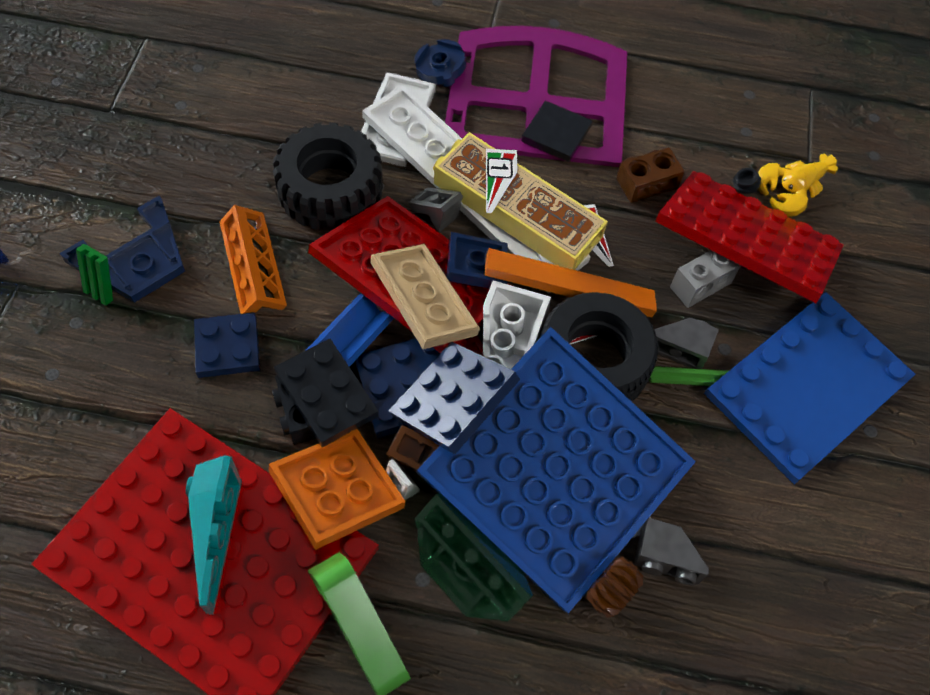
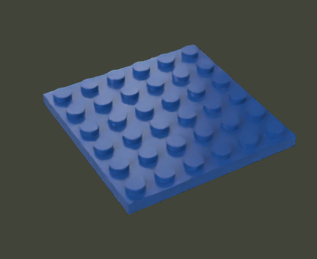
M550 327L511 369L517 373L520 381L460 450L454 455L439 446L416 472L565 613H569L696 461Z

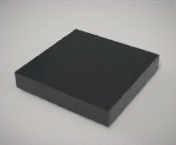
M545 100L523 133L521 142L570 162L590 130L593 120Z

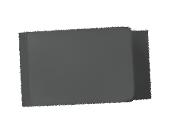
M427 187L409 201L408 204L413 212L429 215L436 231L441 232L458 217L463 196L458 191Z

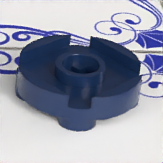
M441 39L436 40V45L429 47L428 43L421 47L415 56L416 70L420 80L447 87L453 85L455 79L464 72L466 58L459 43Z

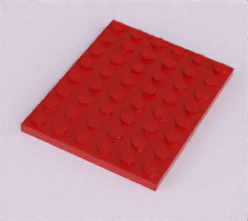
M169 408L31 565L206 694L275 695L332 615L328 604L316 588L308 570L340 552L347 558L357 577H359L378 551L379 545L362 533L355 531L315 550L269 472ZM225 455L232 457L242 484L214 614H206L199 605L186 484L188 478L194 475L197 464Z

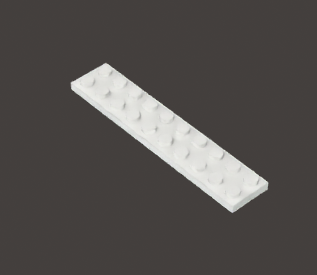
M404 85L362 110L363 119L437 189H441L434 184V164L441 156L445 157L451 151L453 144L458 139L462 140V138ZM461 203L460 211L491 240L508 243V253L553 264ZM588 254L575 270L578 271L585 266L591 256Z

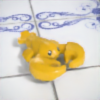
M821 154L819 157L820 162L805 165L801 160L786 165V168L780 167L778 163H768L758 172L761 177V185L758 190L761 194L767 196L769 192L766 184L771 185L770 190L773 192L777 186L778 178H782L783 188L794 194H777L778 200L784 202H779L771 197L770 204L773 209L783 211L787 217L797 216L806 210L808 204L807 191H810L811 198H815L823 190V186L819 182L820 178L826 172L835 174L838 171L836 166L837 160L833 155Z

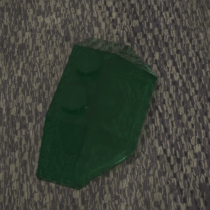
M436 494L415 517V525L418 528L421 566L466 617L508 622L533 597L523 571L443 496Z

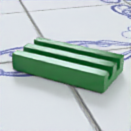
M83 244L76 249L83 292L87 295L91 293L92 298L95 300L100 298L101 303L106 306L113 301L108 257Z

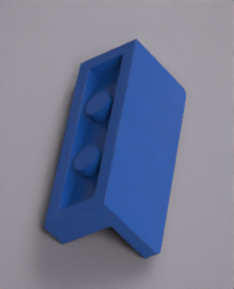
M360 293L306 350L330 338L350 367L394 318L387 312L380 311L370 299Z

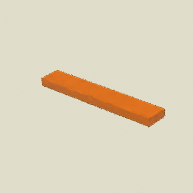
M491 248L486 253L484 276L567 297L591 292L612 294L629 301L647 317L653 318L657 312L655 290Z

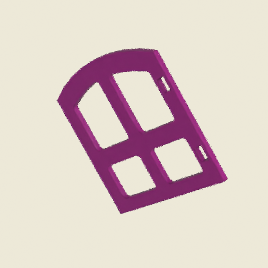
M497 26L460 32L458 43L461 45L465 56L471 57L470 63H466L464 72L451 85L445 123L462 139L468 134L464 128L467 108L470 105L524 111L526 113V130L546 100L588 119L601 120L604 124L602 147L579 146L570 162L620 167L623 155L627 51L589 36L545 27ZM527 45L534 48L529 91L520 92L478 87L471 84L475 55L478 49ZM560 49L606 64L605 100L597 101L548 94L551 50ZM453 114L462 115L461 123L452 122ZM472 133L495 149L517 150V155L565 161L521 142L522 138Z

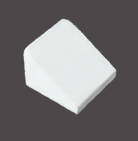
M394 459L388 462L386 472L405 500L420 491L419 486L401 464Z

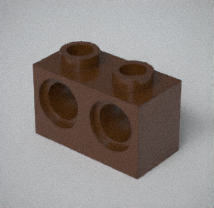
M669 147L662 150H653L648 154L630 157L622 161L616 179L630 203L678 189L685 171Z
M401 425L387 452V456L390 460L394 459L403 467L417 473V469L431 456L439 445Z

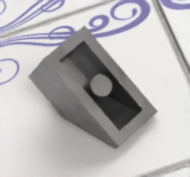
M693 318L656 328L654 330L658 339V355L690 368L702 369L709 357L719 329L710 326L705 321H698Z

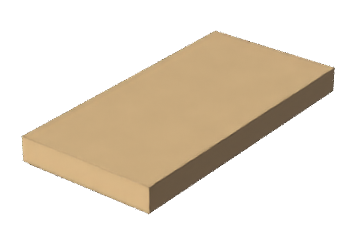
M425 244L371 255L370 263L422 349L478 335L479 326Z

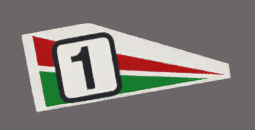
M486 149V213L494 211L517 173V150Z

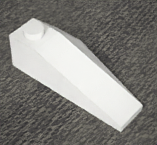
M493 280L483 305V356L512 369L540 339L543 326L549 315L551 297Z

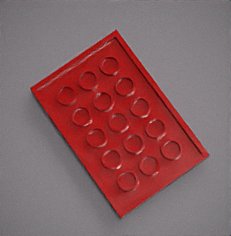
M695 171L690 174L660 210L655 222L814 303H817L823 294L844 246L834 236L821 234L813 230L809 224L797 222L787 217L783 211L768 208L762 205L758 199L746 197L738 193L732 186L722 185L713 181L709 175Z
M386 196L310 243L308 253L411 331L370 263L371 255L425 244L447 277L449 239L392 198ZM449 281L477 325L481 327L483 325V305L489 289ZM465 339L454 341V343L459 345ZM450 343L433 348L441 353Z

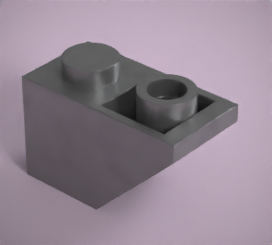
M652 518L646 520L641 528L634 565L642 567L644 572L651 575L666 574L675 577V580L681 584H700L708 575L709 568L683 529Z

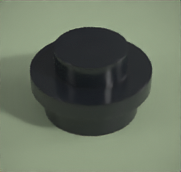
M752 168L739 170L733 178V187L742 194H751L757 191L761 185L760 175Z

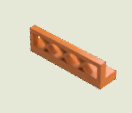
M234 205L219 222L240 314L256 313L262 306L283 310L287 303L264 213ZM247 219L254 220L256 222L257 230L247 221ZM252 239L262 247L263 253L253 245ZM258 262L268 270L269 277L259 268ZM264 286L274 294V298L266 297Z

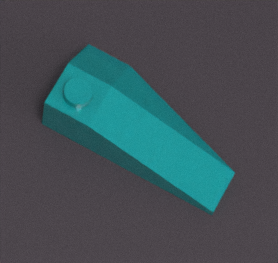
M225 455L197 464L194 475L188 478L186 484L199 605L206 614H214L242 484L232 457Z

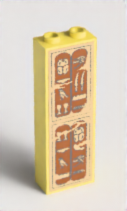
M470 132L462 140L458 139L445 157L441 156L438 158L433 167L434 184L444 190L461 192L463 204L555 265L575 270L603 238L608 223L607 220L518 163L517 173L494 211L486 213V149L495 148Z

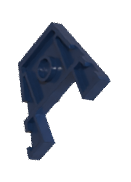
M160 196L137 208L139 215L151 229L106 255L108 257L112 290L134 303L185 272ZM84 240L60 253L65 263L79 270L76 249L83 244L87 245Z

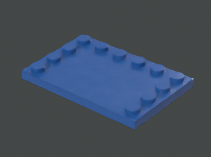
M825 292L817 303L812 302L712 384L704 394L795 485L916 374Z

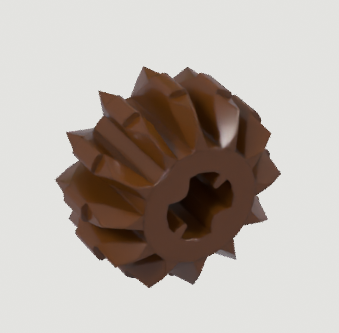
M623 557L616 558L589 588L586 599L593 604L592 607L599 613H603L607 618L613 617L624 609L639 591V588L643 585V575L631 561L628 562Z

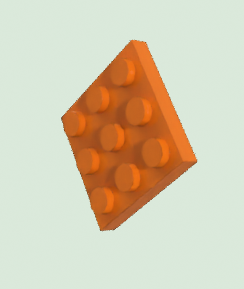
M358 429L324 447H321L318 443L269 464V473L315 550L405 507V499Z

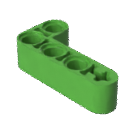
M338 552L309 569L308 572L316 588L328 604L375 694L387 695L409 681L410 676L347 558Z

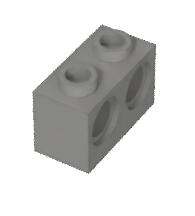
M710 250L678 268L670 288L684 305L689 308L731 284L741 265Z

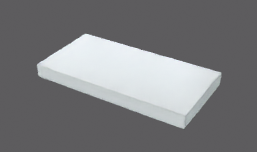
M386 72L374 103L404 85L429 108L436 91V84ZM365 121L361 132L367 135V139L374 142L377 151L380 153L381 161L406 167L408 160Z

